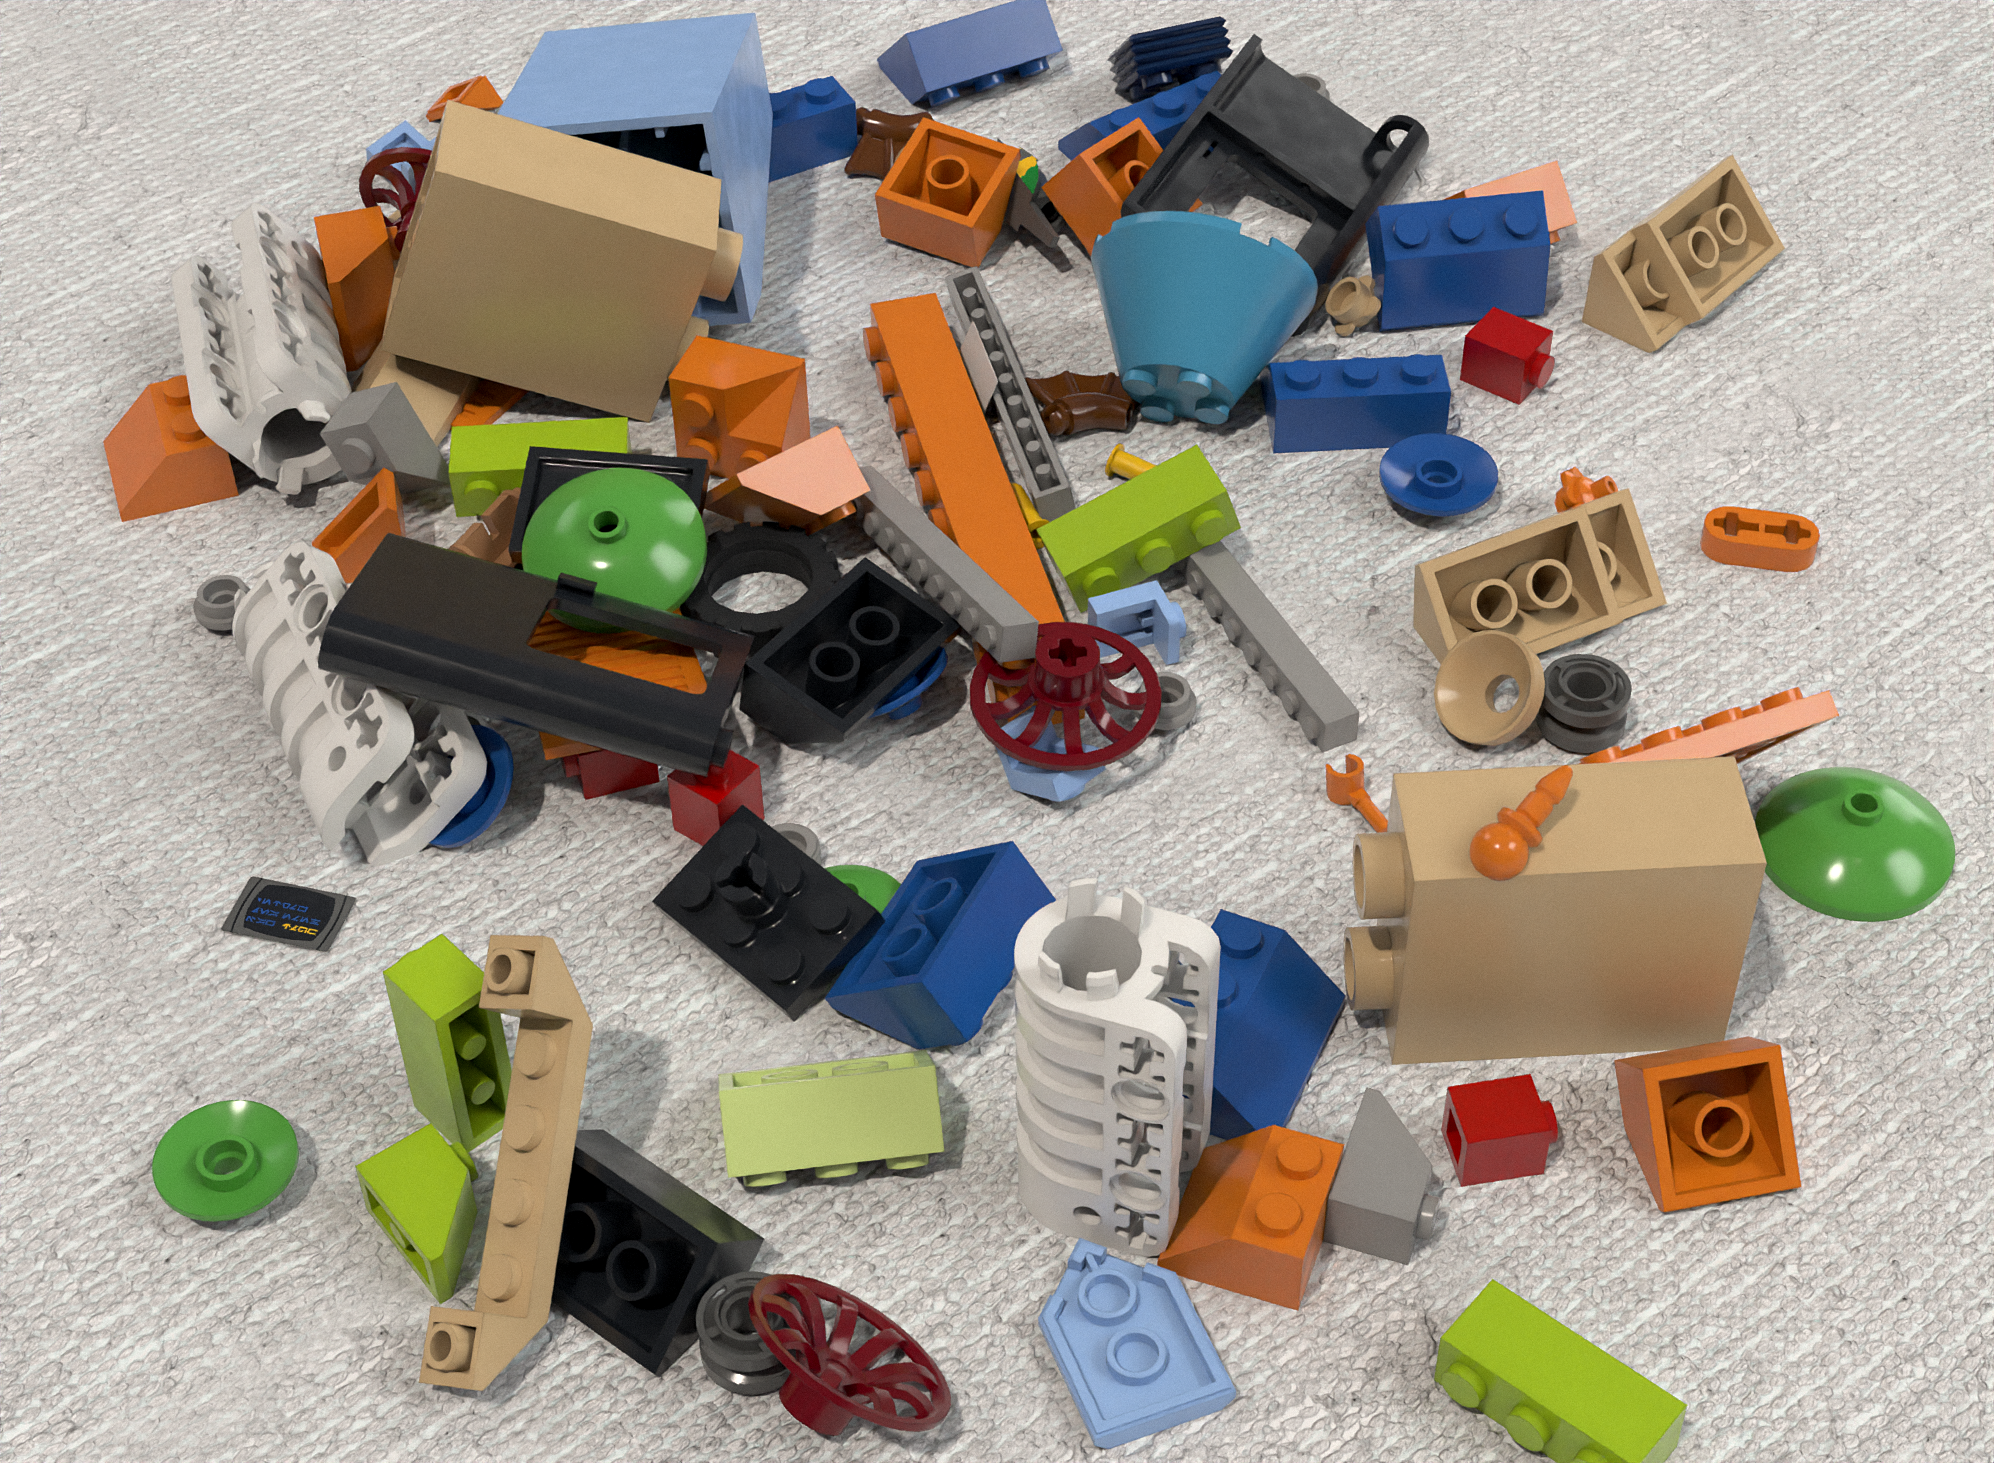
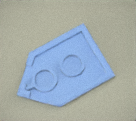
M1079 1238L1068 1259V1267L1053 1296H1049L1038 1317V1325L1094 1446L1111 1449L1221 1411L1236 1397V1390L1176 1272L1149 1262L1146 1263L1145 1267L1108 1255L1107 1247Z

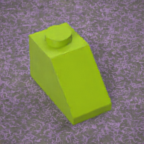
M432 1123L356 1165L355 1168L367 1211L439 1304H442L453 1297L478 1213L471 1183L478 1179V1172L463 1145L458 1141L449 1145Z

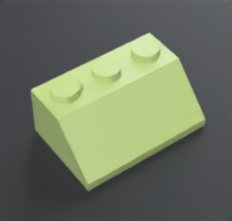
M926 1050L718 1074L728 1178L743 1176L744 1186H766L782 1183L787 1180L786 1171L813 1167L815 1168V1177L818 1178L847 1176L858 1172L857 1162L886 1159L888 1169L915 1168L929 1164L928 1154L945 1152L936 1068Z

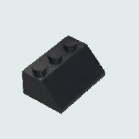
M865 557L745 662L739 710L786 744L843 742L936 656L943 647L949 644L961 632L962 626L953 617Z
M577 1130L551 1301L654 1375L663 1374L698 1339L696 1313L704 1294L715 1283L727 1276L740 1272H749L764 1238L605 1130Z

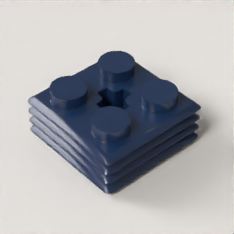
M1219 16L1132 34L1108 58V61L1113 64L1110 71L1115 73L1112 81L1118 84L1114 90L1120 94L1130 92L1131 99L1138 100L1155 96L1161 92V87L1174 82H1178L1180 86L1204 74L1214 71L1222 73L1221 64L1234 51L1228 47L1231 40L1225 37L1229 31L1223 27L1226 19Z

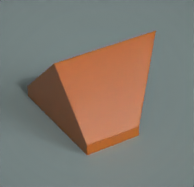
M383 467L312 541L313 547L333 557L346 584L353 583L388 533L406 537L403 500L394 473Z

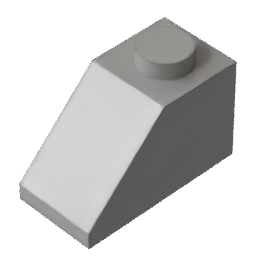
M397 382L350 393L320 433L350 482L367 485L384 467L394 473L402 494L450 484L449 466Z
M1366 1087L1328 1197L1323 1242L1409 1265L1417 1238L1428 1241L1431 1239L1439 1211L1440 1198L1428 1195L1433 1165L1381 1091Z

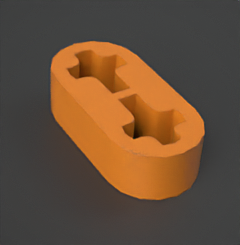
M1722 506L1711 510L1706 515L1700 546L1707 557L1719 563L1782 572H1799L1806 570L1813 564L1820 533L1818 527L1803 516Z

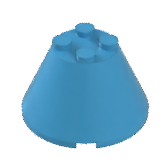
M1153 211L1129 215L1112 222L1111 231L1105 236L1097 235L1091 254V264L1121 386L1132 399L1142 404L1140 413L1144 417L1157 422H1170L1174 419V416L1197 418L1209 424H1222L1228 420L1229 411L1302 324L1315 305L1318 289L1317 279L1309 264L1296 251L1273 236L1270 238L1269 244L1266 245L1240 234L1242 223L1217 216L1185 211Z

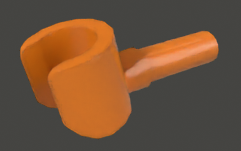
M1353 754L1346 755V773H1338L1333 770L1330 764H1326V791L1329 800L1340 805L1352 804L1377 833L1387 832L1388 820L1371 801V797L1365 791L1364 762L1362 759Z

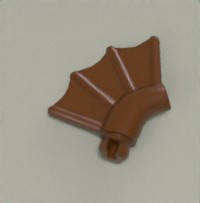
M864 107L857 108V136L862 137L844 168L847 175L869 174L884 180L894 165L898 153L907 144L922 118L925 117L933 120L931 114L925 111L912 115H897L878 109L869 111Z
M1063 371L1061 374L1049 378H1025L1030 393L1045 405L1040 416L1047 433L1051 436L1071 435L1092 429L1126 430L1130 425L1133 410L1141 405L1123 390L1120 378L1114 372H1109L1105 375L1089 376Z

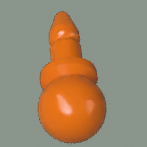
M1563 765L1541 778L1535 785V791L1529 792L1518 805L1516 811L1502 807L1497 813L1498 822L1488 824L1476 832L1470 843L1469 854L1472 865L1479 873L1491 880L1505 881L1512 879L1524 869L1529 857V848L1537 847L1543 840L1537 828L1551 814L1553 805H1558L1566 794L1573 776V770L1570 766Z

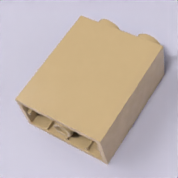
M447 100L393 277L380 351L650 423L666 380H669L670 374L696 335L708 337V320L691 316L699 295L723 302L726 301L738 271L743 247V235L718 227L722 179Z
M1735 756L1568 765L1573 770V776L1566 794L1558 805H1553L1551 814L1537 828L1542 835V842L1537 847L1529 848V857L1524 869L1512 879L1505 881L1491 880L1474 868L1469 854L1470 843L1478 830L1488 824L1498 822L1497 813L1502 807L1516 811L1518 805L1529 792L1535 791V785L1541 778L1563 765L1393 773L1387 832L1356 834L1353 842V885L1357 912L1361 920L1377 919V926L1346 927L1343 943L1344 978L1349 1007L1351 1011L1382 1009L1392 1065L1665 1051L1724 1041L1767 864Z

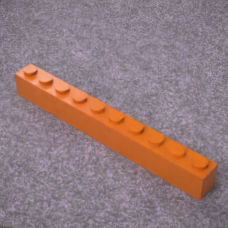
M936 293L871 303V327L863 328L864 348L869 362L877 360V363H875V373L880 395H890V398H888V410L893 431H903L901 446L907 469L916 468L917 470L914 474L920 506L930 505L931 510L928 511V519L1039 621V624L1065 622ZM972 637L973 651L978 664L987 650ZM1030 659L997 662L999 665L1011 670L1025 669L1033 664ZM989 678L987 679L991 703L1002 702L1018 693L1023 687H1007ZM1035 701L1028 708L1012 716L1011 718H1007L1008 723L1016 717H1018L1019 715H1021L1022 713H1024L1032 706L1037 705L1038 701ZM1085 709L1079 710L1080 719H1085ZM1055 710L1051 719L1053 725L1063 723L1062 711Z

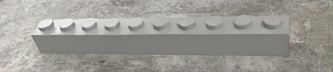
M975 266L945 276L950 299L965 337L972 321H974L998 379L991 401L1033 504L1040 517L1051 522L1076 509L1071 488L979 269Z
M872 466L859 467L871 491L852 500L856 512L848 516L999 663L1035 658L1039 621Z
M1221 541L1208 545L1171 565L1175 571H1180L1187 580L1191 592L1199 595L1205 603L1210 616L1216 617L1221 623L1229 640L1235 641L1240 647L1247 663L1254 665L1259 671L1266 687L1270 690L1273 689L1278 695L1285 711L1289 715L1293 714L1309 740H1313L1322 752L1357 740L1358 709Z

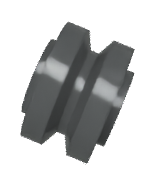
M1590 654L1568 655L1552 662L1544 671V696L1539 712L1536 715L1538 728L1544 737L1563 749L1582 753L1602 751L1616 744L1625 730L1627 710L1632 692L1631 681L1625 671L1606 658Z
M749 1271L727 1276L708 1289L697 1308L696 1326L703 1367L708 1376L717 1385L734 1393L754 1395L775 1390L784 1384L791 1373L769 1350L758 1333L753 1335L742 1334L747 1331H756L750 1318L748 1301L755 1285L764 1277L771 1276L768 1273ZM787 1293L776 1295L794 1304L803 1317L800 1304L793 1296ZM767 1312L768 1322L773 1331L785 1328L791 1329L783 1317L773 1312ZM796 1349L787 1350L796 1359Z

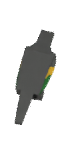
M998 138L997 142L1019 148L1021 153L1004 220L1017 232L1023 225L1048 247L1055 248L1060 238L1057 233L1066 224V221L1057 212L1054 204L1041 188L1048 180L1038 168V159L1017 144Z

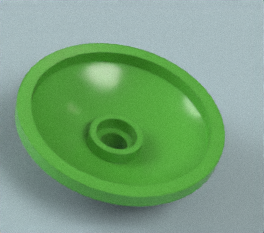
M633 468L597 470L583 474L560 486L535 511L527 526L522 545L523 569L526 572L558 580V576L562 572L597 582V592L671 613L683 604L695 589L703 573L707 556V539L704 524L698 509L690 497L668 479L652 472ZM617 525V527L610 532L605 533L599 531L604 526ZM551 609L547 611L564 624L587 632L611 634L633 631L562 610Z
M1829 767L1810 770L1792 776L1778 784L1767 794L1759 806L1755 818V826L1767 862L1765 873L1770 880L1798 903L1819 913L1839 919L1880 922L1912 915L1930 905L1940 896L1949 882L1955 863V843L1951 830L1936 807L1905 783L1872 770L1854 767Z

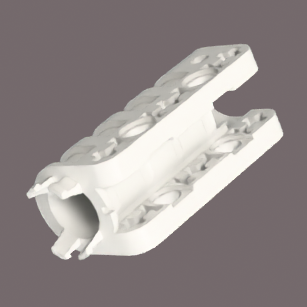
M252 203L231 223L235 247L241 250L243 266L239 270L244 293L239 296L230 289L227 284L226 275L208 261L196 255L189 258L172 273V288L191 408L195 421L212 441L254 470L260 478L265 477L277 482L278 484L275 486L277 491L284 494L297 495L302 491L303 484L324 480L342 469L320 433L351 393V389L346 377V366L339 344V334L332 312L325 270L318 251L311 243L261 204Z
M296 542L284 550L275 562L271 561L264 564L253 572L254 577L258 581L247 594L241 589H238L234 598L235 614L232 623L233 637L239 651L245 657L247 670L255 688L263 697L264 708L272 727L281 738L282 749L293 774L300 781L301 793L325 848L332 851L344 838V828H353L369 865L378 867L416 854L444 829L482 785L487 769L486 756L462 709L422 698L416 699L412 695L326 672L318 668L319 651L326 625L334 608L349 587L330 554L307 543ZM440 714L439 726L428 737L432 723ZM449 755L454 756L453 760L447 757Z
M1084 878L1074 880L1069 885L1068 897L1050 903L1033 914L1021 928L1015 943V1016L1017 1022L1015 1039L1017 1066L1016 1108L1018 1114L1019 1194L1030 1214L1041 1224L1057 1233L1077 1239L1082 1238L1098 1245L1145 1257L1158 1256L1160 1253L1165 1252L1179 1215V1172L1190 1171L1197 1167L1210 1133L1221 949L1219 937L1212 928L1198 919L1147 906L1145 899L1136 890L1127 886L1123 890V898L1119 899L1111 896L1096 895L1098 879ZM1180 953L1184 954V959L1189 964L1188 966L1177 964ZM1167 997L1192 1002L1195 1007L1180 1005ZM1182 1095H1186V1096H1188L1190 1099H1186V1098H1184ZM1140 1213H1146L1144 1219L1140 1218Z

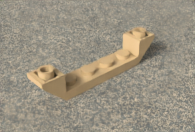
M490 935L479 1008L520 1018L477 1296L474 1311L431 1306L419 1383L483 1391L548 1322L593 1024L554 939L546 936Z

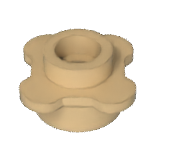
M1365 275L1359 279L1355 277L1344 278L1329 292L1326 299V311L1337 320L1335 332L1340 336H1348L1354 331L1355 327L1366 325L1380 310L1381 301L1374 295L1375 280L1372 277Z

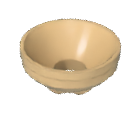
M1483 630L1470 634L1459 641L1448 652L1439 668L1435 681L1434 698L1440 721L1458 739L1475 745L1496 746L1518 737L1530 726L1538 714L1543 701L1545 680L1540 660L1531 647L1512 634L1499 630ZM1514 678L1519 686L1518 700L1510 710L1499 713L1494 706V693L1503 681Z

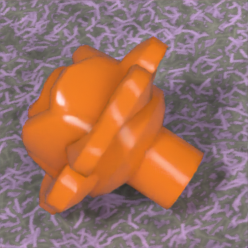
M1573 467L1560 473L1563 487L1555 494V506L1557 512L1560 513L1617 492L1618 488L1610 476H1605L1594 482L1590 478L1584 477L1578 468Z

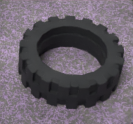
M763 521L762 526L751 527L750 522L734 525V530L726 533L722 529L708 535L707 556L703 573L693 592L680 605L682 616L755 636L752 657L840 580L836 555L833 551L827 552L826 543L820 537L814 535L810 538L806 535L805 529L794 525L787 529L779 527V522ZM758 572L785 574L801 581L809 589L793 604L777 611L758 614L734 611L717 603L712 597L726 582L745 574Z

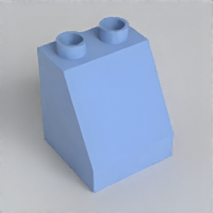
M744 13L545 32L498 114L722 179L718 227L743 235L740 263L726 301L723 302L699 295L691 316L708 320L709 326L751 323L762 290L773 120L756 14Z

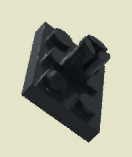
M530 446L508 548L512 562L522 563L524 535L532 516L542 502L563 484L583 474L597 470L633 468L662 476L673 482L690 497L702 518L710 477L708 459ZM607 525L602 527L599 531L605 533L614 530L617 527V525Z
M743 804L652 901L662 914L794 1022L886 922L875 907Z

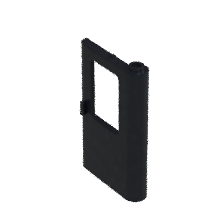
M1253 34L1123 202L1120 212L1121 218L1153 211L1188 212L1226 162H1233L1303 209L1312 217L1313 224L1294 251L1313 270L1317 279L1318 289L1315 305L1310 314L1292 334L1291 337L1301 335L1307 330L1326 302L1331 289L1341 280L1366 243L1365 223L1378 206L1391 205L1416 169L1428 150L1429 135L1423 125L1416 119L1406 115L1389 117L1383 122L1377 133L1268 59L1261 48L1263 39ZM1396 129L1408 132L1398 148L1390 138V132ZM1210 146L1214 148L1212 152L1208 150Z
M388 533L331 613L320 646L318 668L333 674L707 778L711 766L724 769L734 731L723 727L741 683L745 662L751 657L755 636L597 592V582L562 572L558 576V580ZM557 609L715 654L719 659L706 691L702 694H693L536 650L528 646L545 613L548 610Z

